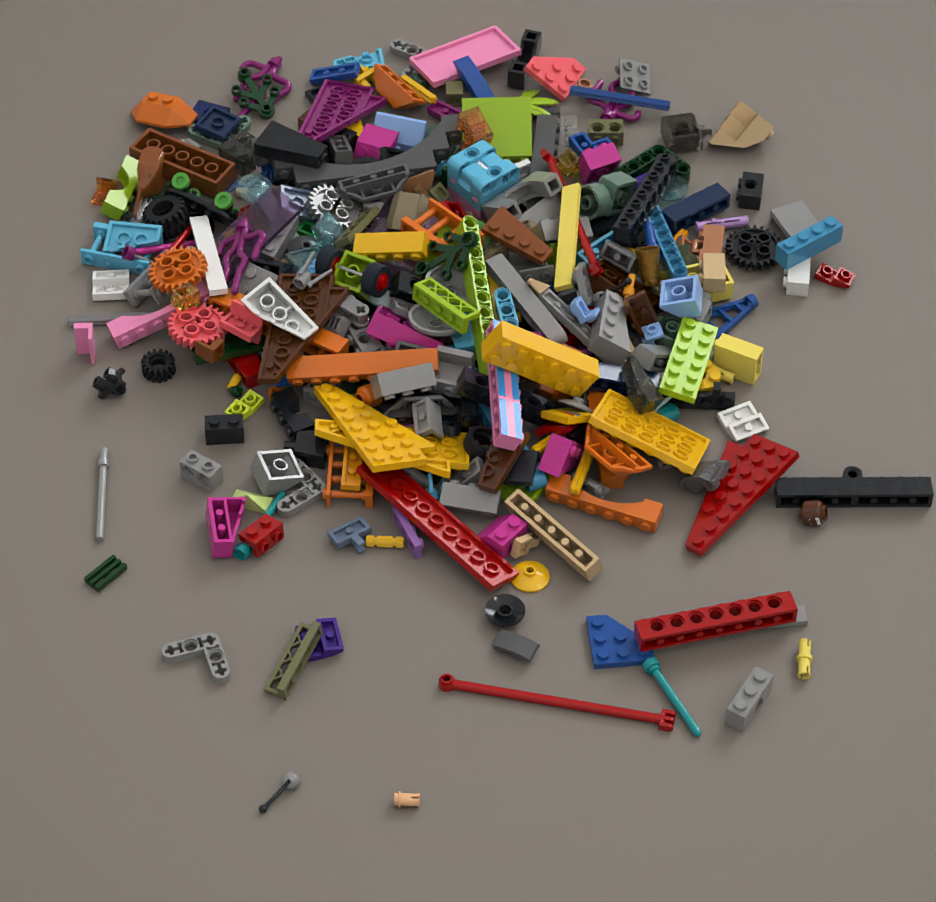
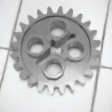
M325 184L323 187L318 185L317 189L313 188L306 201L308 204L306 209H309L308 214L313 215L312 219H317V224H324L323 228L330 227V231L333 228L336 229L337 233L340 230L344 232L363 210L360 207V202H356L355 199L341 193L339 186L334 188L332 184H330L329 188ZM340 200V203L336 208L333 216L330 217L329 215L336 201Z

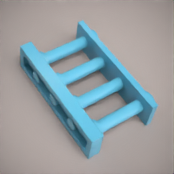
M95 222L93 225L95 241L91 249L81 248L80 250L83 264L114 270L129 269L130 273L139 275L150 265V261L136 258L132 261L122 259V256L115 255V253L110 254L98 251L102 241H105L109 224ZM163 234L161 237L160 245L164 244ZM152 253L144 254L143 257L150 259Z

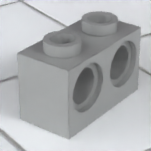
M192 449L179 461L181 477L211 493L223 482L222 465Z

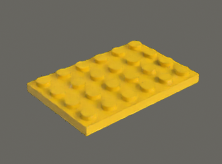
M608 389L588 421L594 428L608 432L613 438L621 439L627 442L629 446L637 447L647 455L655 456L661 459L663 463L673 465L679 468L681 472L693 475L711 441L611 389Z

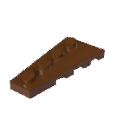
M522 430L524 440L515 451L493 446V435L491 436V444L489 450H487L486 461L478 481V488L480 490L497 494L531 438L530 432Z

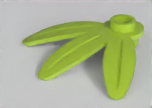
M540 89L527 90L520 96L531 97V114L536 117L537 114L551 115L546 110L537 106L557 105L559 103L550 98H533L540 93Z

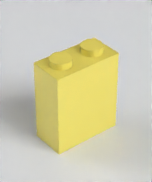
M722 333L720 338L714 341L712 363L715 366L736 373L735 379L754 386L761 374L764 348Z

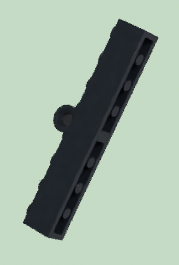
M854 466L846 467L842 477H782L775 482L774 486L776 508H799L807 500H820L824 505H827V508L931 507L934 495L931 477H862V471Z

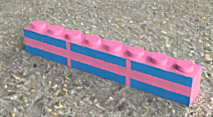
M495 319L491 321L485 331L486 337L501 321ZM488 363L493 446L515 451L524 440V433H522L523 419L521 418L522 405L520 404L521 391L518 385L519 375Z

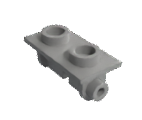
M587 476L581 488L588 494L600 499H604L610 491V488Z

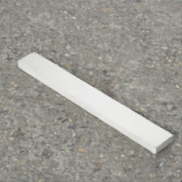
M207 215L189 217L197 251L201 250L208 263L205 281L209 295L228 294V287Z

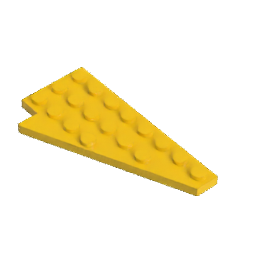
M324 383L314 386L313 393L373 473L427 465V458L424 454L435 453L436 446L397 423L396 419L385 416L335 385Z
M315 419V436L354 448L334 420ZM406 427L415 433V428ZM460 432L459 436L444 434V437L441 439L433 433L423 437L436 446L435 453L424 454L427 458V465L413 468L449 479L451 469L457 471L469 470V455L463 447V440L467 433Z

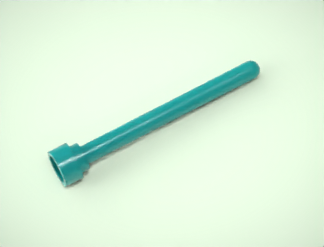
M280 491L265 511L266 514L270 516L274 514L277 509V503L286 496L284 491ZM244 542L237 544L233 550V555L242 561L246 560L250 554V546Z
M656 657L648 658L642 664L645 672L655 677L695 737L701 736V730L660 672L659 661Z

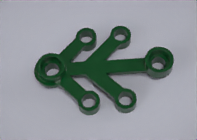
M246 67L241 68L238 71V80L241 83H246L251 92L242 90L239 85L232 86L231 94L241 97L239 99V107L258 111L263 119L272 118L275 114L273 104L276 97L280 94L279 87H270V96L267 102H265L263 97L268 86L272 84V76L264 74L261 87L258 90L251 79V71ZM249 99L257 101L258 104L250 103Z
M451 231L445 232L443 239L447 243L451 244L454 241L459 243L455 246L440 244L437 241H431L428 244V249L431 252L437 253L440 251L444 253L428 263L419 261L415 266V272L421 277H426L427 272L446 261L439 275L444 281H449L452 278L451 268L457 253L460 251L462 252L459 260L455 262V268L460 272L467 269L466 259L470 250L478 244V236L474 232H465L462 235L454 234Z

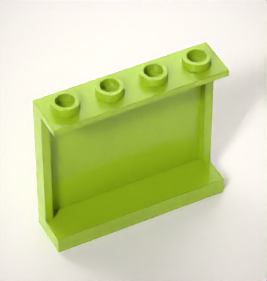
M531 97L462 98V150L480 140H485L496 149V154L503 160L509 159L511 162H520L528 159L532 162Z

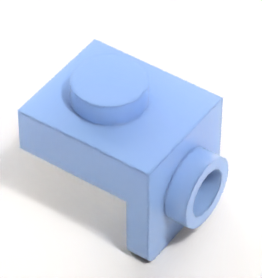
M581 296L574 298L569 305L571 313L577 317L580 324L586 321L588 323L593 322L597 319V315L600 312L599 307L589 310Z
M659 322L641 327L644 333V337L641 338L643 344L655 345L654 340L664 337Z

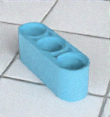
M504 287L498 288L494 293L498 320H503L519 327L510 290Z

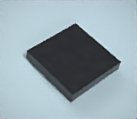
M523 450L503 484L532 486L540 455L539 451Z

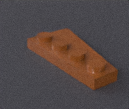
M503 206L495 212L481 229L484 235L541 266L552 256L553 250Z

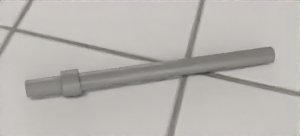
M106 447L100 449V459H98L97 466L99 469L96 541L102 542L104 539L107 470L109 469L108 449Z

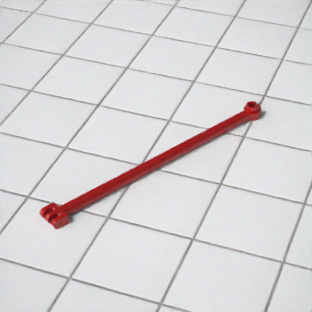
M542 148L540 150L541 157L546 161L550 172L558 174L564 187V181L556 165L558 164L556 158L545 148ZM579 219L578 238L590 264L587 271L593 278L599 277L604 271L597 261Z
M445 673L439 678V689L443 692L460 690L659 724L658 730L667 732L673 731L674 718L676 717V712L668 709H662L661 714L456 680L449 673Z

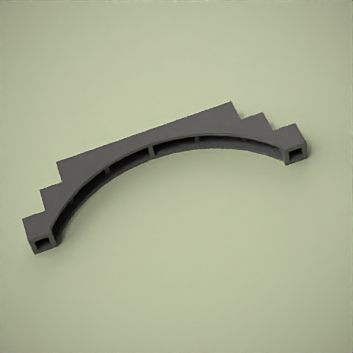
M458 114L441 116V122L435 130L418 145L394 157L365 164L322 163L316 169L258 157L254 155V142L258 138H251V152L254 166L272 164L275 180L293 178L296 188L311 191L313 188L317 189L318 185L323 187L324 184L328 188L330 184L336 188L339 186V180L406 163L410 171L409 177L429 170H434V177H436L437 166L435 161L449 159L450 148L448 143L461 141L462 126Z

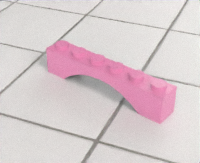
M205 277L201 278L202 282H196L197 287L190 286V291L186 289L178 299L161 310L140 316H121L106 323L118 349L167 327L168 318L171 317V313H174L176 308L181 310V305L188 307V304L191 303L192 306H195L196 302L199 303V306H202L203 303L209 304L210 295Z

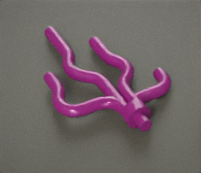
M280 56L272 57L266 65L253 60L243 62L239 70L243 67H253L261 70L257 74H251L252 81L261 79L258 84V90L261 87L264 74H270L273 81L285 86L284 89L280 90V94L276 97L274 104L281 97L290 93L292 89L290 81L276 74L282 67V58ZM241 83L242 90L247 91L248 86L246 83ZM234 96L233 101L238 102L241 97ZM249 101L250 103L258 104L257 101ZM242 109L237 116L247 115L251 109Z
M620 76L609 84L608 91L617 92L615 88L620 86ZM602 79L598 80L592 89L600 90L604 81ZM629 91V95L636 94V91ZM585 98L590 104L599 106L604 110L600 119H615L616 117L625 121L635 122L642 115L640 110H637L634 115L620 112L621 109L629 108L633 105L616 104L615 102L607 104L602 100Z
M245 217L237 222L236 234L221 241L217 247L218 256L221 257L224 249L233 243L224 255L222 262L226 284L231 273V258L237 252V256L241 259L232 284L231 293L233 295L238 294L242 274L249 263V257L244 253L246 241L259 237L252 251L251 259L253 261L258 260L260 250L266 241L265 231L256 230L250 233L251 224L249 219Z

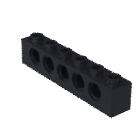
M464 367L457 379L456 394L491 407L488 375ZM519 388L521 391L520 404L522 405L521 418L525 421L541 426L551 422L541 417V411L567 408L555 401Z

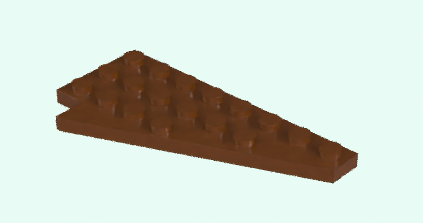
M280 273L277 285L319 329L306 340H303L269 322L257 378L258 384H278L349 296V287H334L335 274H328L313 284L311 288L306 286L305 289L301 290L292 281L297 274ZM311 274V280L315 279L321 274Z

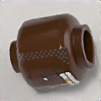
M820 500L804 501L802 507L798 508V518L802 519L803 524L806 526H820L824 521H827V505H824Z

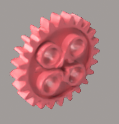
M196 302L195 306H192L191 303L188 304V307L181 305V310L176 308L175 313H171V317L168 318L169 336H172V341L176 340L177 345L183 343V348L189 345L191 350L194 348L197 340L211 345L218 337L225 339L228 331L219 327V321L225 317L224 312H219V308L213 309L212 304L207 307L206 303H203L202 306H199L198 302Z

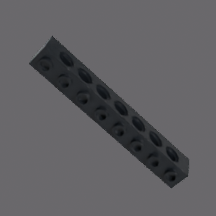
M660 153L615 222L613 226L614 242L623 247H632L642 231V225L646 224L645 222L648 221L677 175L676 155Z

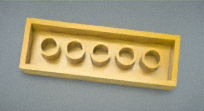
M503 320L481 343L483 361L572 397L580 398L600 377L597 359Z

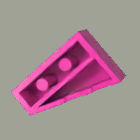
M552 433L538 469L556 477L562 476L579 465L585 450L584 445Z
M246 497L207 498L205 516L212 558L232 557L244 513Z

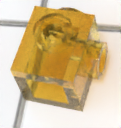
M568 148L557 157L558 164H556L560 174H564L567 178L571 175L575 176L580 171L579 156L571 148Z

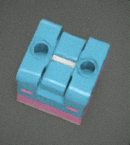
M480 140L453 155L447 162V190L451 194L449 199L460 202L465 213L469 211L474 212L479 221L486 218L481 207L483 204L520 182V168L509 159L503 160L496 154V149L485 140Z

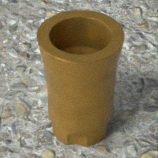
M660 246L636 248L635 253L642 285H658L660 283Z

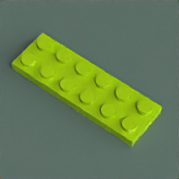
M683 316L658 393L691 404L695 403L718 327Z

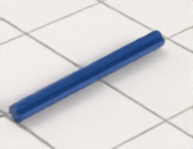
M571 85L569 95L664 111H669L670 101L574 85Z

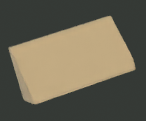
M532 278L526 282L537 297L550 287V285Z

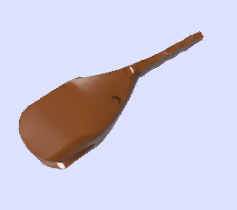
M149 146L141 152L137 166L138 191L133 211V218L135 219L138 217L142 201L146 197L159 195L167 182V179L162 176L165 154L159 147Z

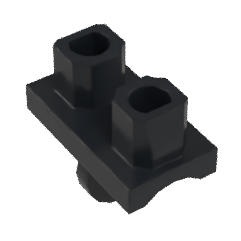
M109 367L105 370L103 378L97 376L94 379L92 387L99 391L98 397L100 399H104L110 393L121 396L126 392V383L122 380V375L125 373L123 368L115 371Z

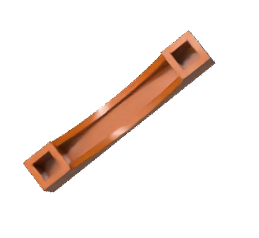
M563 474L560 477L551 475L545 488L546 499L550 502L561 503L572 509L577 508L591 515L596 514L607 520H615L626 526H634L645 532L656 533L663 516L662 503L646 498L643 502L616 503L597 498L582 489L578 495L571 494L569 492L572 482L571 475Z

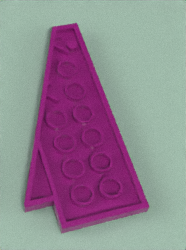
M325 79L299 133L321 142L351 124L358 123L360 119L385 106L387 97L375 96V88Z

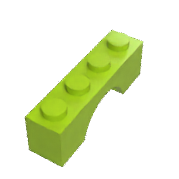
M126 155L116 176L124 189L110 190L99 211L100 213L119 221L121 216H124L128 211L129 207L126 205L127 203L131 204L135 196L132 192L136 193L138 190L137 166L139 160Z

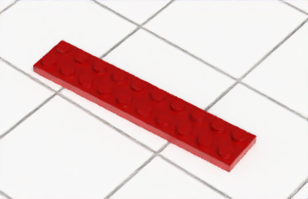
M366 463L357 467V474L490 592L513 581L519 575V572L402 469L373 473Z

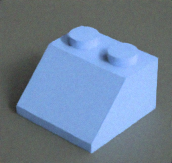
M698 275L662 280L660 309L682 319L683 316L687 318L701 316L703 289Z

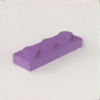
M392 505V519L404 537L415 559L423 557L424 542L421 537L418 538L414 524H410L409 519Z

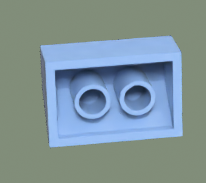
M377 111L374 125L400 132L396 149L406 152L426 138L427 121Z

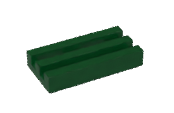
M112 555L85 576L84 580L99 592L126 571L127 564H122L119 558L116 559V556Z

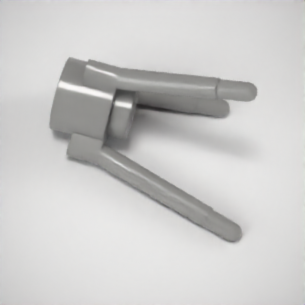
M314 251L311 252L302 269L292 280L298 289L303 290L306 286L311 288L313 284L333 272L332 269H329L311 280L312 276L306 270L315 255Z

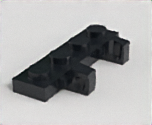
M713 382V391H698L694 404L673 397L668 402L675 404L679 409L726 410L734 407L735 392H722L721 382ZM659 393L658 403L668 396Z

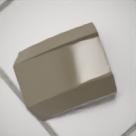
M402 190L396 193L390 207L386 229L401 231V219L405 216L415 221L428 211V198L423 193L416 194L403 192Z

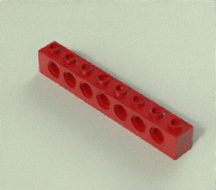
M790 591L777 592L745 600L741 599L735 602L721 603L714 606L641 619L634 623V636L640 652H646L796 622L798 608Z

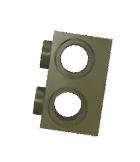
M589 119L588 137L592 142L608 137L615 146H623V119Z

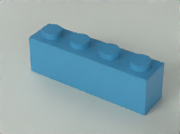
M831 215L776 244L775 261L788 270L841 242L843 225Z

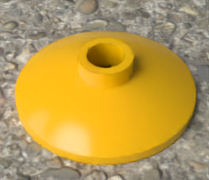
M529 560L522 561L514 566L519 572V575L511 581L516 589L526 593L541 591L548 585L550 574L543 564Z

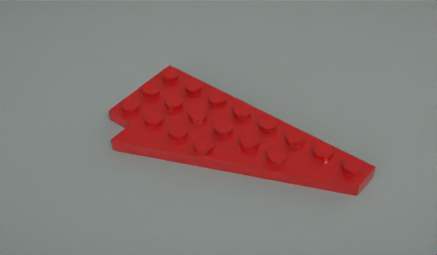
M756 434L743 446L729 440L720 460L729 461L731 463L725 478L719 480L720 486L714 491L706 492L686 541V549L702 557L800 458L798 451Z

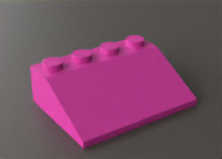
M381 304L376 309L366 330L370 338L377 341L381 339L386 342L387 346L394 349L397 340L428 348H437L438 345H443L445 341L444 337H432L418 332L410 325L408 319L396 315L392 309Z

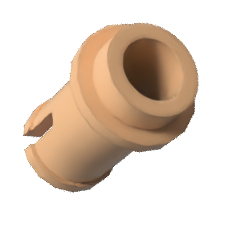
M398 791V793H394V806H398V808L400 806L419 807L420 793H401V791Z

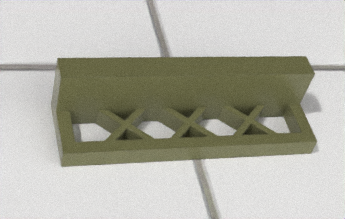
M376 205L364 210L334 242L335 247L345 252L343 246H347V250L353 252L354 244L352 241L355 238V233H373L378 228L374 221L375 216L380 212L378 206Z
M313 621L310 626L300 622L264 687L265 692L287 700L323 634L321 623ZM303 630H306L307 633L301 641L300 634ZM299 647L294 657H292V649ZM289 664L287 670L283 674L281 670L284 665ZM280 681L277 690L271 688L274 682Z

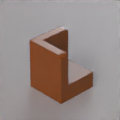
M219 337L211 345H207L199 340L195 342V355L211 364H214L224 354V340Z

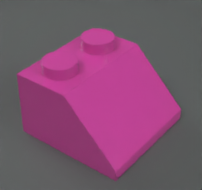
M367 123L356 142L353 158L367 156L379 159L381 147L396 149L400 132Z
M613 142L608 144L602 143L596 148H587L582 151L578 162L583 185L590 184L593 180L599 181L601 176L618 168L622 159Z
M515 514L498 516L477 536L503 559H506L510 555L512 542L517 537L528 533V523Z

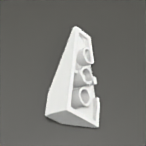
M270 277L241 299V302L253 314L303 340H306L319 329Z

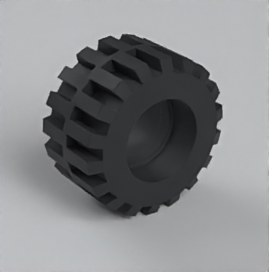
M164 195L154 199L144 208L142 213L145 224L163 226L162 234L165 240L180 236L190 225L189 217L191 216L184 200L177 195Z

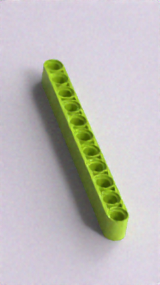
M468 215L464 216L456 228V234L462 235L465 232H474L478 236V244L470 250L466 259L467 269L462 273L467 303L480 311V317L471 320L478 369L480 373L488 375V363L482 360L481 343L486 338L485 331L494 319L478 222L474 217Z

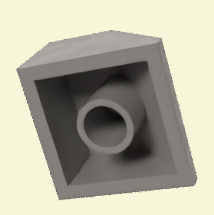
M292 449L256 451L250 466L263 496L277 495L280 491L285 492L305 478Z

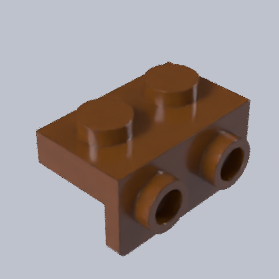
M645 289L624 298V311L627 317L631 316V325L634 331L638 330L640 336L644 335L641 327L660 322Z

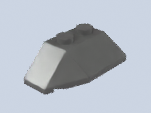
M403 163L339 180L338 185L341 193L361 203L372 202L398 193L410 176V171L407 164Z
M412 394L400 396L384 415L396 419L397 423L401 425L414 424L412 404L426 397H429L440 406L441 417H450L458 421L459 409L439 394Z

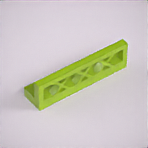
M431 277L413 285L412 300L460 334L468 332L469 321L480 317V311Z

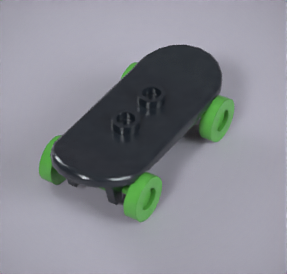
M179 172L173 176L172 185L174 187L166 189L164 192L165 196L177 195L184 200L186 207L192 211L207 215L208 218L223 223L233 230L236 229L237 222H239L237 213L241 211L237 207L233 208V198L228 192L217 194L214 205L212 202L203 199L199 190L190 188V178L186 173Z

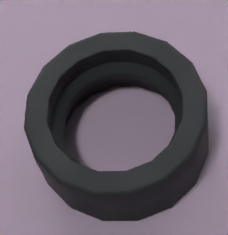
M477 425L468 431L463 440V447L470 457L474 459L478 456L483 459V462L486 461V453L489 449L478 445L474 438L483 440L490 447V439L493 435L492 429Z

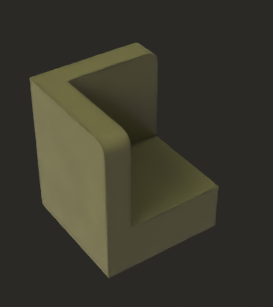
M446 81V103L453 107H462L463 81Z

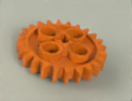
M181 245L179 249L173 247V251L167 249L166 254L160 253L161 257L154 258L156 263H151L152 268L148 269L150 281L156 290L159 289L161 293L166 290L167 294L173 291L174 295H176L179 290L183 293L184 289L190 291V286L197 287L196 282H202L201 277H206L205 272L208 271V263L201 250L197 251L196 247L190 249V246L183 249Z

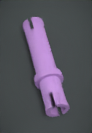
M747 215L716 220L711 218L708 221L695 222L696 233L703 231L704 224L725 226V229L747 227L749 225V218Z

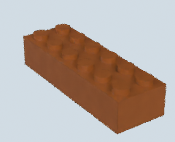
M148 128L129 147L130 157L139 160L144 148L149 146L161 148L165 154L162 176L172 180L175 174L179 172L186 173L190 178V188H195L199 192L213 198L220 192H225L237 179L236 163L151 128Z

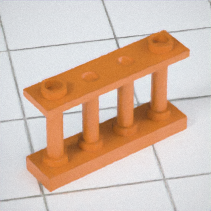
M429 198L427 212L415 221L407 216L401 219V232L425 231L430 238V242L437 241L440 244L448 245L443 238L440 239L433 234L446 225L454 229L451 232L456 234V228L462 221V218L444 207L440 202ZM432 216L440 220L428 230L420 226ZM479 230L481 244L484 247V233ZM429 250V252L436 257L444 253L440 251L437 253H433ZM459 252L457 253L453 265H455V262L459 260Z
M330 441V445H326V456H329L327 487L323 488L322 494L323 500H326V508H330L331 498H352L365 501V508L373 509L374 488L362 477L361 484L366 486L362 491L332 490V483H341L342 477L333 476V469H342L343 461H334L335 454H344V447H335V442Z

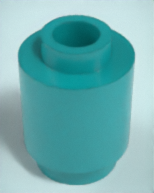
M669 402L656 411L673 421L680 416L679 408Z

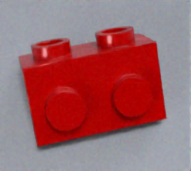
M265 513L238 534L239 540L254 549V556L259 558L284 538L283 523Z

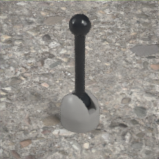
M626 278L623 283L610 291L615 292L625 285H630L632 283L631 278ZM599 291L592 295L595 304L604 294V291Z
M289 770L282 778L283 786L265 804L259 806V811L265 813L267 807L286 788H296L301 783L300 778Z

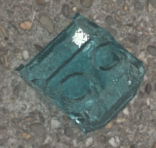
M329 210L324 211L317 223L311 226L320 249L326 246L336 248L334 242L344 232L342 226Z

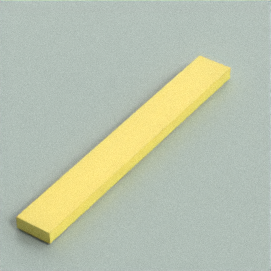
M580 183L562 187L554 281L556 292L574 288L572 273H574L576 263L581 197Z

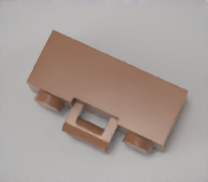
M704 224L703 231H699L698 239L692 240L690 253L696 255L699 260H702L703 253H722L725 226Z

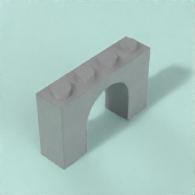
M535 171L481 207L487 220L501 206L518 219L522 216L519 204L534 197H552L562 190L563 185L557 173Z

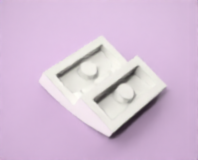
M129 269L93 271V301L126 299L123 292L130 285Z
M751 401L726 409L716 415L724 430L735 442L769 430L761 413L756 412Z

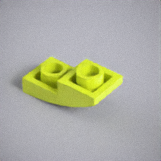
M249 389L240 400L235 399L224 413L226 415L243 414V420H245L265 403V399Z

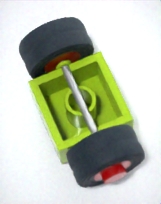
M326 246L321 249L315 260L314 269L316 274H323L332 269L333 272L330 274H335L334 287H349L350 294L366 301L369 300L370 296L375 298L382 297L391 284L392 273L389 267L378 263L374 259L348 250L343 252L340 249Z

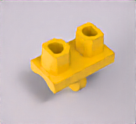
M360 65L358 78L354 79L355 84L371 87L369 82L372 81L375 85L374 67L369 69L368 66L363 67Z

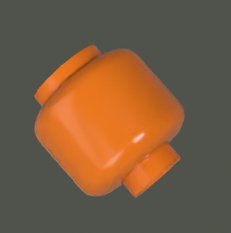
M370 383L359 387L355 394V398L372 408L381 405L383 398L374 400Z

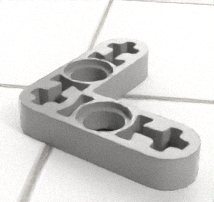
M394 39L390 42V52L409 60V57L428 51V49L401 39ZM411 64L402 72V75H407L416 82L422 76Z
M296 458L303 475L309 476L311 479L299 482L300 489L277 503L278 515L283 518H289L322 499L323 488H326L325 483L299 458ZM302 496L307 498L305 501L297 500L298 497Z
M206 633L165 644L162 647V658L166 663H177L205 656L215 683L225 684L231 678L230 668L218 635L215 633ZM189 645L196 647L193 651H187L185 648ZM217 655L221 659L219 661H212L211 657ZM218 668H221L224 675L220 676Z

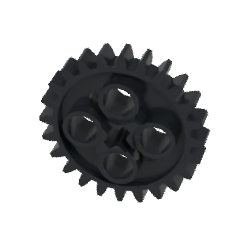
M747 225L746 229L740 227L739 231L734 230V234H729L725 245L726 255L729 256V260H733L734 265L739 263V268L746 266V270L752 268L755 271L756 268H759L762 271L763 267L769 269L770 265L775 267L776 244L781 242L780 236H775V231L770 233V228L763 230V226L759 229L756 225L753 228ZM753 238H756V258H753Z

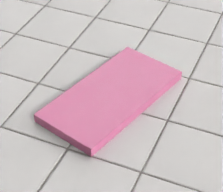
M494 25L409 57V63L433 88L446 84V81H454L460 78L453 64L454 60L469 55L480 71L520 56L521 49Z

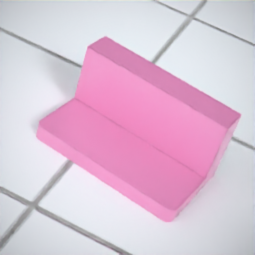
M74 323L77 354H90L91 364H95L96 343L93 323Z

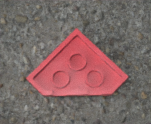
M532 57L523 69V71L562 102L568 96L570 86L575 85L586 70L574 58Z

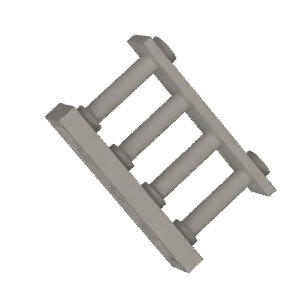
M151 264L123 292L131 307H137L147 296H153L157 304H161L169 295L166 293V290L161 293L159 289L156 290L152 286L148 275L150 273L148 269L152 268Z

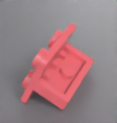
M234 299L231 302L230 312L219 321V327L249 343L251 341L255 344L261 342L264 319L253 314L243 303Z

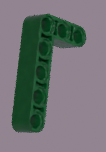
M654 145L608 174L622 171L635 178L648 172L660 153L676 154L663 145ZM676 155L677 175L673 182L677 185L685 186L690 182L691 167Z

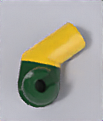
M234 374L227 385V390L235 398L240 397L243 393L242 387L241 389L239 387L242 379L239 374Z

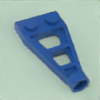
M749 294L740 300L712 308L710 318L720 316L725 321L718 328L715 340L719 339L722 333H729L752 309L759 305L754 294ZM735 309L739 314L731 318L726 311Z

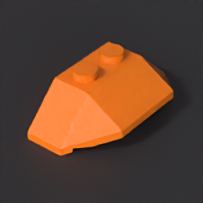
M374 64L375 88L381 94V97H387V101L392 108L407 110L425 104L426 101L387 65Z
M153 91L147 93L131 110V115L137 123L164 129L182 126L190 127L198 118V114L180 97Z
M592 424L587 425L584 449L613 474L621 477L652 469L653 466L623 440L613 438L608 432L598 430Z

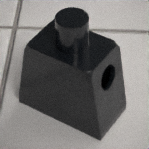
M314 430L298 431L296 441H285L284 449H292L295 458L301 459L308 467L325 469L326 445H329V440L315 436Z

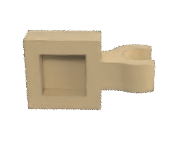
M532 532L517 537L512 542L510 555L517 559L528 554L530 548L539 546L541 539H533L534 533Z

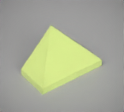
M236 489L233 497H246L244 509L263 514L273 501L272 497Z

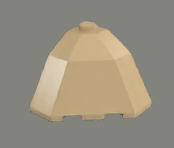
M740 100L709 142L714 145L746 148L764 141L765 138L769 140L774 134V127Z

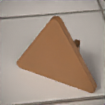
M429 170L409 177L402 188L406 192L423 193L426 196L431 189L435 171Z

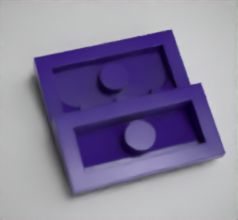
M336 617L316 619V622L321 623L323 634L308 662L328 658L344 651ZM303 630L300 634L301 641L307 633L306 630Z

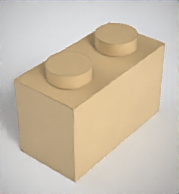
M703 253L702 260H699L698 271H702V273H699V281L702 284L703 292H725V253Z

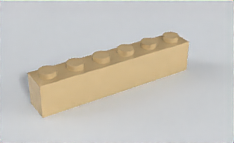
M519 488L504 501L509 513L515 514L527 522L528 529L589 582L603 569L600 558Z

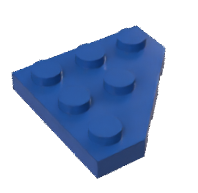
M608 615L586 616L594 669L640 666L648 658L654 657L653 650L640 652L634 632Z

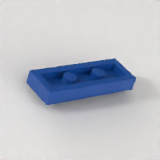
M359 62L313 69L309 81L311 85L323 84L325 79L341 81L358 78L361 66Z

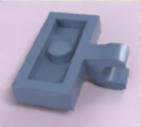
M362 516L327 532L328 538L337 549L352 543L358 554L366 551L363 547L365 541L362 537L372 533L371 527Z

